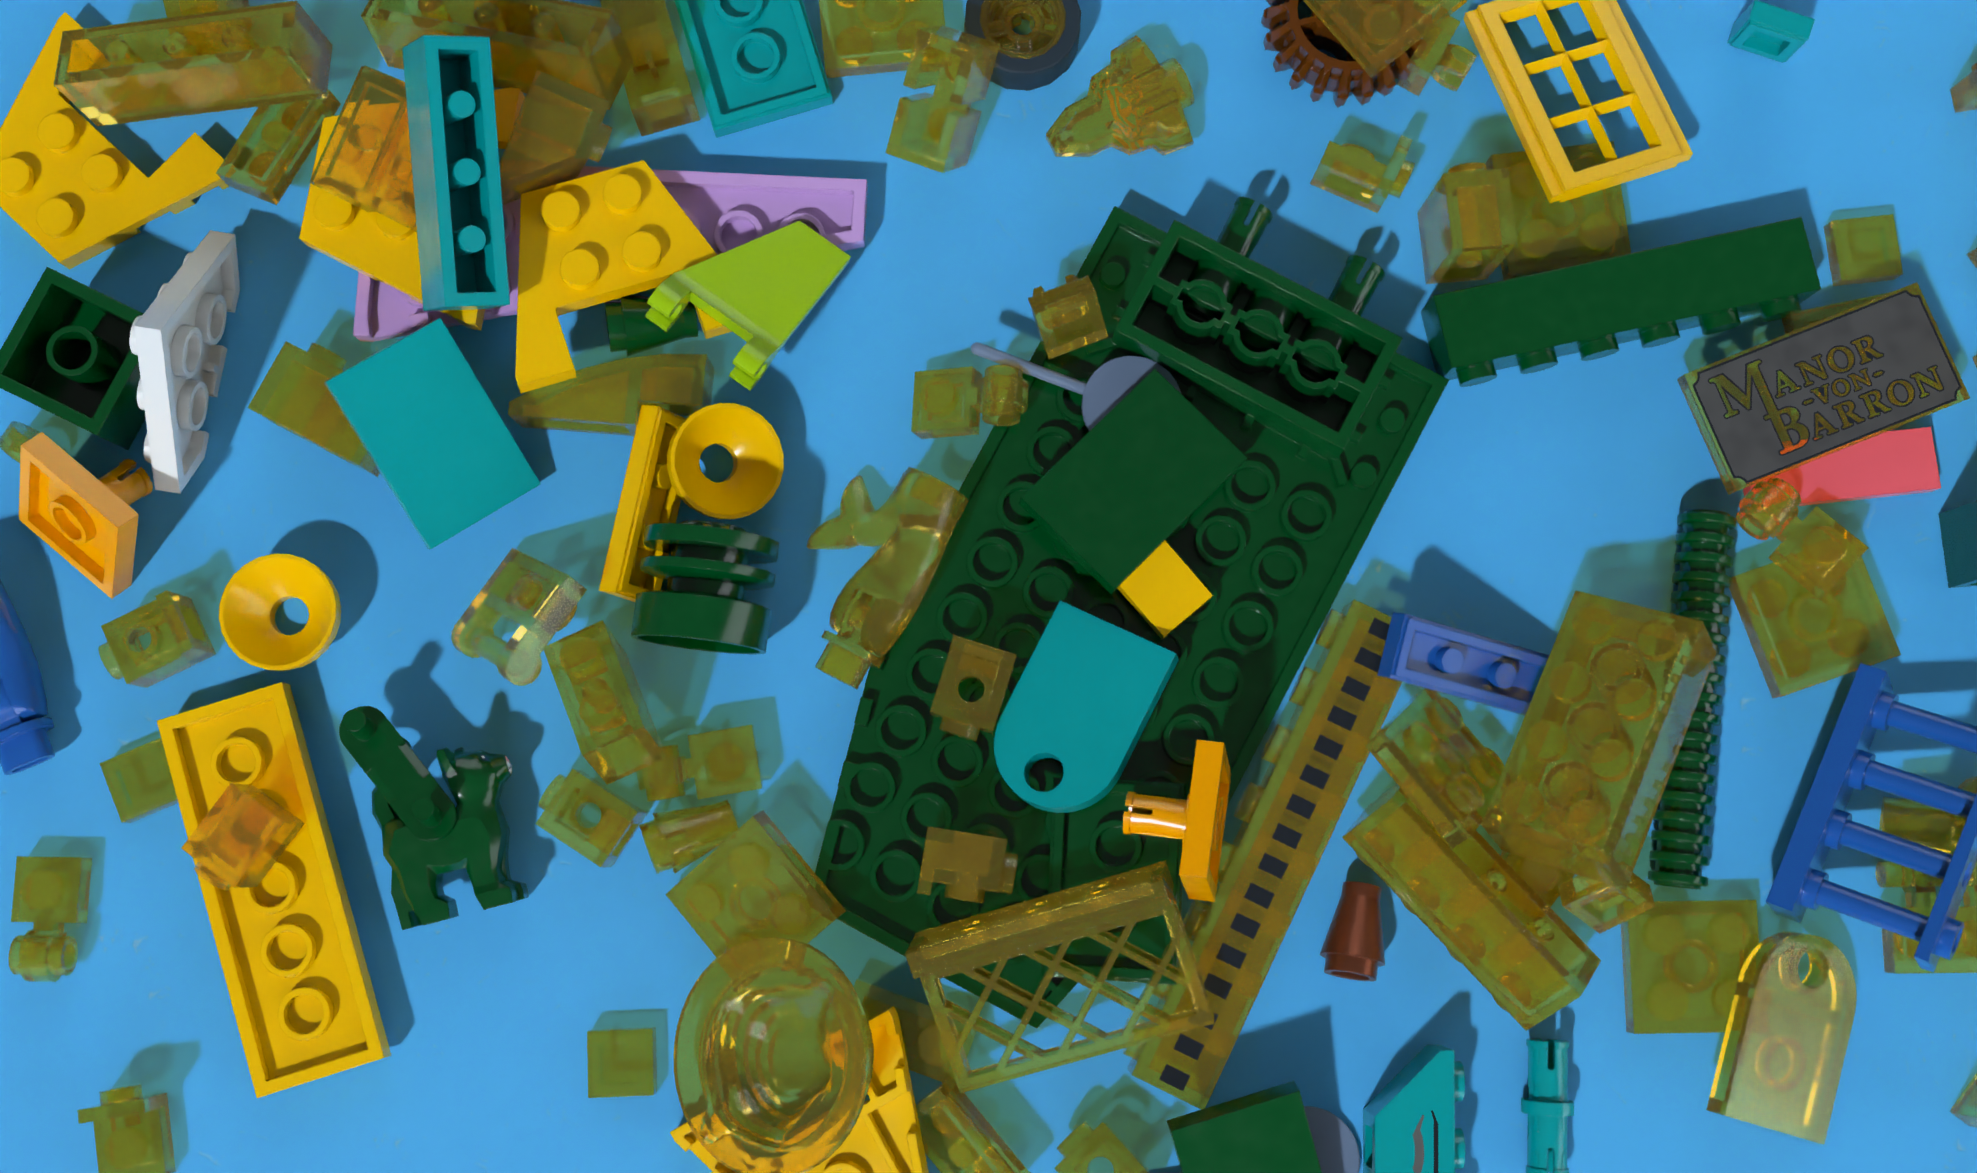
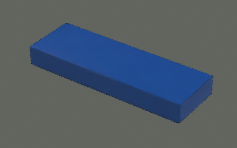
M1393 612L1377 676L1548 721L1563 659L1412 615Z

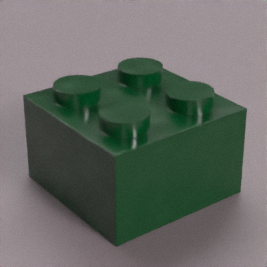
M46 267L0 349V388L129 450L146 419L145 410H141L137 404V387L140 380L138 355H134L131 352L129 343L132 324L137 316H142L144 313Z

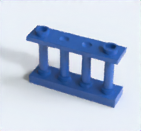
M1860 663L1766 903L1775 914L1798 923L1802 922L1807 908L1816 910L1820 905L1916 940L1919 944L1914 958L1920 968L1934 973L1940 957L1948 960L1953 958L1964 929V922L1956 920L1955 916L1977 862V794L1875 761V754L1870 753L1869 749L1877 729L1886 732L1889 727H1894L1977 754V726L1898 702L1899 696L1892 693L1893 687L1887 671ZM1866 786H1870L1966 818L1967 820L1954 854L1951 855L1852 821V814L1845 812L1854 788L1863 791ZM1844 845L1943 880L1930 916L1922 915L1828 881L1829 874L1822 872V868L1830 848L1840 850Z

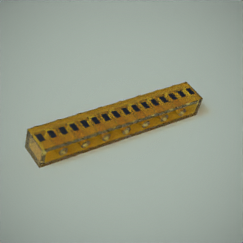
M1355 599L1345 605L1341 613L1334 609H1331L1315 641L1316 644L1324 647L1314 670L1304 666L1290 693L1288 701L1297 705L1287 728L1280 724L1276 725L1262 753L1261 758L1270 762L1260 786L1250 782L1238 803L1234 817L1243 822L1232 844L1223 840L1215 902L1205 901L1203 903L1199 900H1194L1181 925V936L1187 938V942L1179 959V983L1177 985H1153L1151 994L1160 998L1149 1022L1141 1018L1137 1020L1123 1050L1124 1055L1132 1058L1127 1067L1132 1076L1201 1110L1205 1109L1402 684L1399 681L1377 676L1391 617Z

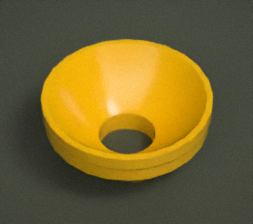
M717 403L695 411L678 426L670 440L667 452V470L677 495L690 508L704 516L715 519H738L749 516L763 508L774 496L780 485L784 470V454L780 439L774 428L762 415L749 407L736 403ZM712 444H718L726 448L733 459V470L730 476L722 482L709 480L700 468V456Z
M270 554L250 561L232 576L220 600L219 622L221 632L228 646L239 658L250 665L266 670L286 671L304 667L317 660L329 648L337 635L341 623V603L332 580L320 567L307 559L295 555ZM288 599H301L306 604L309 612L307 624L300 632L293 635H285L276 626V611Z

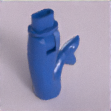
M0 580V764L4 775H11L55 757L47 734L49 730L54 728V723L50 717L42 718L48 715V707L38 661L20 617Z

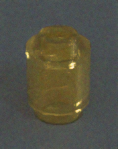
M1883 796L1879 830L1953 855L1967 819L1903 797Z

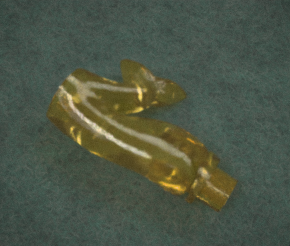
M908 467L902 474L888 500L878 510H875L862 476L858 475L848 483L841 497L840 515L817 527L807 542V548L842 550L857 546L881 547L854 573L837 596L830 612L829 625L838 634L835 635L824 630L821 638L827 641L828 644L815 665L816 669L857 690L870 665L877 668L881 666L885 659L884 655L903 633L924 598L949 538L968 504V500L963 494L923 471Z

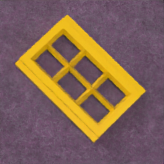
M1494 0L1478 5L1475 10L1465 12L1463 20L1549 203L1556 201L1562 203L1674 168L1678 163L1690 160L1693 152L1617 0ZM1578 2L1598 42L1566 52L1547 11ZM1536 15L1555 55L1523 65L1504 24ZM1603 53L1624 95L1592 105L1572 62ZM1560 66L1580 109L1549 118L1529 76ZM1630 106L1650 148L1618 158L1598 116ZM1587 120L1606 162L1574 171L1554 129Z

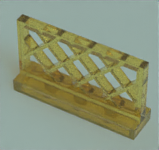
M1166 861L915 934L905 956L913 978H920L960 1093L1214 1024L1215 1016L1173 894L1174 884ZM1164 915L1171 940L1161 958L1126 941L1136 922ZM1123 926L1118 937L1107 932L1108 930ZM1088 936L1111 948L1097 977L1062 959L1071 941ZM1059 945L1055 955L1044 950L1045 948ZM1175 951L1181 969L1169 964ZM1119 953L1154 970L1139 999L1105 981ZM1026 955L1048 967L1034 994L999 977L1008 959ZM997 962L992 973L982 968V966ZM1055 971L1090 989L1076 1016L1041 999ZM963 973L985 985L972 1012L946 999L940 978ZM1163 975L1188 988L1195 1008L1169 1015L1148 1004V1001ZM992 989L1027 1007L1013 1034L979 1016ZM1098 993L1132 1010L1122 1029L1107 1033L1084 1021ZM1034 1011L1069 1028L1060 1046L1043 1050L1021 1038ZM1141 1015L1151 1020L1136 1025ZM953 1019L964 1024L960 1035ZM971 1029L1006 1046L998 1063L971 1070L963 1048V1044ZM1077 1033L1086 1037V1039L1072 1042ZM1013 1051L1024 1055L1009 1060Z

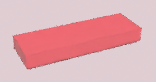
M1931 427L1875 432L1746 484L1741 479L1746 512L1927 493L1941 489ZM1801 440L1794 446L1792 442H1782L1785 449L1780 451V454L1803 446L1807 440Z

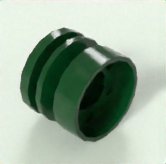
M687 520L682 521V523L646 525L643 540L644 546L669 553L671 556L641 558L640 570L656 578L667 580L668 583L667 590L636 593L631 637L644 642L683 649L730 654H765L771 609L743 600L744 590H760L774 587L775 574L767 570L748 566V564L777 562L779 542L765 536L746 532L745 529L738 526L711 521Z

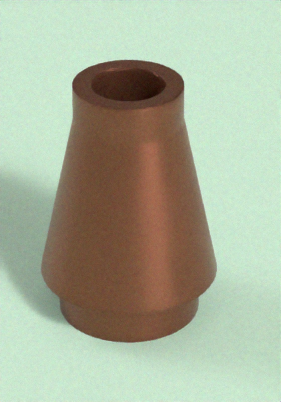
M1343 882L1341 897L1320 955L1326 958L1325 973L1350 980L1376 981L1378 967L1385 966L1380 908L1382 888L1363 882Z

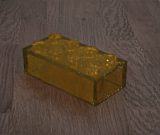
M1575 591L1481 824L1501 850L1626 890L1717 653L1703 621Z

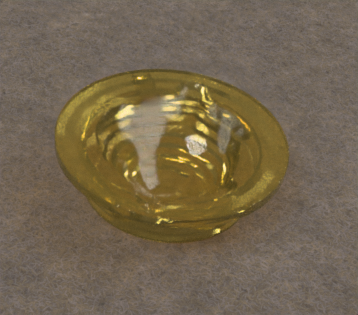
M757 938L745 941L722 953L703 971L695 982L680 1014L673 1055L675 1084L679 1102L691 1130L702 1146L717 1161L737 1173H804L828 1159L842 1145L858 1120L870 1086L874 1063V1047L870 1025L859 996L845 973L823 952L810 944L789 938Z

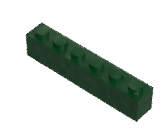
M1802 217L1433 295L1421 310V316L1435 372L1449 380L1458 379L1460 387H1467L1495 379L1497 377L1496 370L1519 365L1520 373L1528 374L1551 368L1558 364L1557 357L1580 353L1582 361L1606 357L1619 351L1618 344L1640 339L1642 348H1649L1672 342L1680 338L1679 331L1701 327L1703 335L1723 332L1741 324V317L1761 313L1763 322L1780 320L1801 312L1800 303L1821 290Z

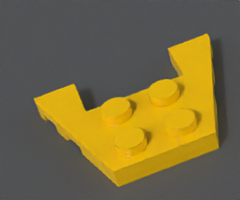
M64 12L58 18L0 128V207L60 264L68 269H72L141 233L139 227L169 211L176 215L195 205L194 198L218 186L224 190L237 183L243 176L195 132L150 177L145 175L69 103L114 56L71 16Z
M519 88L494 90L498 148L516 151L525 96ZM407 104L323 118L299 239L307 246L376 281L379 280L423 304ZM485 309L440 311L470 329L479 331L482 329Z
M644 160L521 194L515 378L521 394L577 377L558 316L656 288L673 273L717 256V253ZM695 306L705 339L732 332Z
M893 1006L838 1038L870 1098L866 1102L763 1159L758 1158L727 1099L672 1130L670 1134L674 1141L685 1152L690 1149L712 1170L711 1173H929L899 1015L895 1007Z

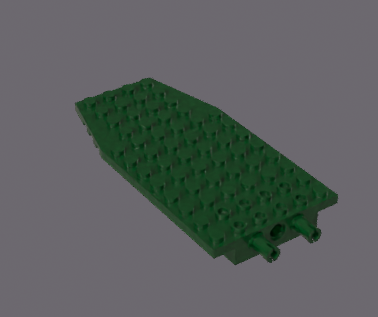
M1239 197L1236 199L1234 208L1217 241L1176 220L1173 221L1166 233L1114 206L1029 361L1087 383L1100 366L1112 359L1123 356H1139L1153 360L1162 365L1174 377L1181 394L1247 457L1245 462L1165 540L1213 596L1165 638L1161 639L1118 588L1110 594L1018 504L1020 498L1089 432L1082 416L1081 394L1023 373L875 642L864 691L860 698L854 721L855 725L847 756L839 778L831 817L827 824L811 885L808 904L1035 1028L1042 1024L1081 979L1044 976L1052 812L1038 809L1026 803L1007 785L996 764L994 736L1000 716L1059 601L1166 648L1178 656L1179 661L1119 780L1187 784V800V796L1190 794L1197 740L1223 742L1231 770L1229 804L1449 379L1397 353L1396 350L1403 338L1361 317L1379 282L1385 276L1384 270L1376 263L1372 262L1361 283L1358 284L1356 279L1367 258L1358 255L1348 256L1346 265L1330 297L1327 299L1249 259L1267 224L1273 218L1271 211L1260 204L1250 224L1244 225L1255 201L1250 198ZM1044 758L1037 761L1029 772L1031 788L1040 792L1053 790L1054 777L1063 778L1062 763L1053 758Z

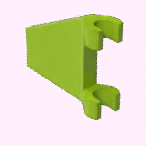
M799 220L696 265L673 273L649 297L647 304L651 308L645 317L667 332L677 321L688 302L697 306L747 342L734 358L732 364L735 367L729 376L751 391L786 341L847 266L851 256Z

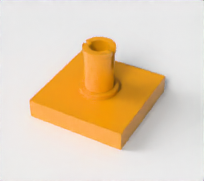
M41 432L23 443L20 447L19 520L113 599L132 585L139 514L129 505L152 492L153 485L151 479L142 467L130 475L129 472L136 468L137 464L130 459L123 460L116 468L97 479Z
M1197 740L1190 794H1188L1187 800L1142 795L1128 791L1125 800L1128 812L1124 811L1123 834L1131 835L1134 833L1182 839L1183 847L1179 876L1189 899L1215 902L1231 782V770L1223 742Z

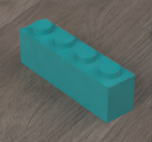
M423 35L402 48L423 311L490 309L510 305L490 37Z

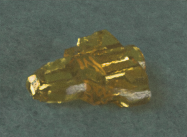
M1136 35L1111 51L1110 65L1091 77L1088 96L1064 109L1046 133V140L1055 157H1090L1110 147L1128 155L1153 148L1164 156L1191 146L1194 141L1183 109L1194 104L1193 90L1188 77L1180 63L1173 57L1159 64L1145 42Z

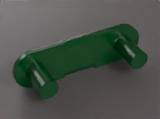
M360 706L347 711L339 727L341 742L410 832L418 839L426 842H435L447 837L453 831L457 822L456 807L391 722L380 710L371 706Z

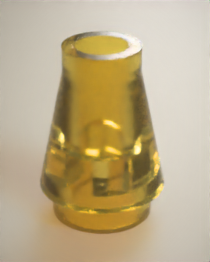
M728 800L711 805L652 813L654 820L639 825L656 874L672 869L673 873L676 874L724 842L740 836L739 828Z

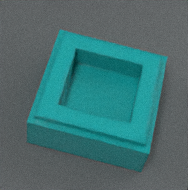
M1754 0L1734 22L1727 43L1731 44L1730 46L1783 63L1809 39L1815 19Z

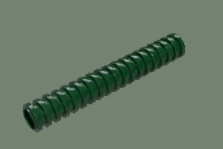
M1694 509L1684 511V513L1677 516V525L1683 527V532L1676 534L1675 544L1681 546V552L1674 554V564L1679 565L1680 569L1672 575V583L1678 585V591L1672 592L1670 602L1677 606L1676 611L1669 613V622L1675 624V630L1668 632L1667 641L1673 643V650L1666 652L1665 659L1672 663L1671 670H1667L1664 673V680L1670 682V690L1663 691L1662 700L1669 702L1668 710L1661 711V720L1667 722V728L1659 732V740L1665 741V750L1658 751L1657 759L1664 761L1663 770L1656 771V779L1662 781V789L1655 790L1654 799L1660 801V810H1654L1652 817L1653 820L1659 821L1658 830H1652L1651 839L1657 841V850L1650 851L1649 859L1656 862L1655 871H1648L1647 878L1654 881L1656 885L1688 889H1701V887L1708 886V877L1702 876V866H1709L1710 857L1703 856L1704 846H1710L1712 838L1705 835V828L1713 824V817L1707 815V806H1713L1715 800L1714 796L1708 795L1709 786L1716 784V776L1710 774V766H1715L1718 762V756L1711 754L1712 746L1719 744V736L1713 734V727L1721 724V716L1715 714V706H1721L1723 698L1721 695L1716 694L1717 686L1724 684V676L1718 674V667L1724 666L1726 657L1719 654L1720 647H1724L1727 644V636L1721 634V628L1727 627L1729 617L1722 613L1723 608L1730 605V597L1724 594V589L1731 587L1732 577L1726 575V569L1732 568L1733 557L1727 555V550L1734 548L1735 538L1729 535V530L1735 529L1737 520L1730 516L1729 513L1723 511Z

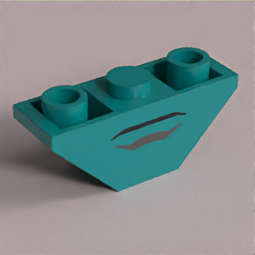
M1427 1044L1363 1108V1173H1455V1169H1463L1465 1164V1138L1462 1129L1455 1128V1101H1463L1465 1073L1462 1062L1455 1061V1050L1442 1045Z

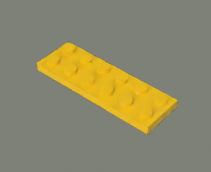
M284 682L276 683L157 720L256 1097L260 1098L392 1056L290 684Z

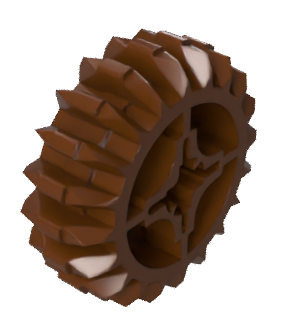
M1266 0L1271 7L1264 9L1261 18L1262 27L1271 30L1266 33L1263 41L1265 50L1279 52L1273 62L1275 72L1292 68L1294 72L1289 81L1291 90L1301 87L1306 81L1313 85L1310 94L1313 102L1319 101L1326 90L1333 92V100L1337 108L1346 103L1349 92H1353L1355 98L1363 106L1365 103L1370 102L1373 96V88L1385 97L1393 91L1396 85L1395 79L1401 81L1408 79L1414 69L1412 61L1419 60L1426 48L1425 41L1421 37H1425L1430 29V18L1421 15L1428 4V0H1324L1322 8L1313 10L1311 17L1303 19L1298 18V5L1302 0ZM1337 14L1338 17H1342V19L1335 20ZM1355 25L1354 31L1353 28H1349V26ZM1391 26V45L1380 54L1367 59L1365 50L1369 43L1368 37L1377 35L1380 28ZM1318 49L1331 52L1336 59L1325 55Z

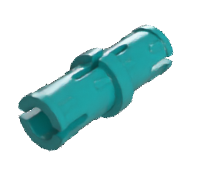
M1541 1038L1526 1039V1046H1528V1097L1521 1098V1112L1528 1114L1526 1173H1569V1168H1567V1117L1574 1116V1102L1568 1100L1569 1041L1558 1039L1542 1041Z

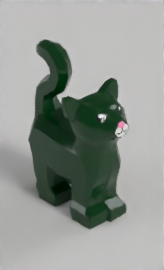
M403 738L405 742L409 745V747L412 749L410 743L405 738ZM463 747L456 749L454 753L448 748L437 750L436 757L442 771V776L457 803L456 825L447 837L439 841L426 842L414 836L375 786L373 789L372 814L382 831L383 856L392 867L391 894L402 930L459 916L456 900L445 895L442 887L443 874L454 870L466 868L474 894L484 910L529 897L526 884L512 880L509 871L508 849L510 829L499 802L504 783L512 774V765L506 755L492 754L483 750L465 752Z

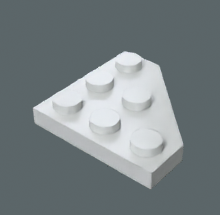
M210 230L196 249L185 256L181 268L169 283H164L161 286L157 298L142 316L139 315L135 318L131 327L130 349L134 355H138L140 370L137 404L141 410H145L147 434L144 441V458L146 462L152 464L155 490L180 494L205 458L209 433L199 429L206 418L209 396H218L227 354L226 347L216 344L223 335L227 312L235 313L240 292L235 234Z

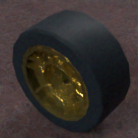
M968 0L966 3L964 32L965 44L971 62L987 80L1005 89L1030 91L1051 84L1068 70L1078 51L1081 10L1078 1ZM1023 19L1030 21L1029 27L1032 31L1026 35H1019L1012 29L1021 25Z

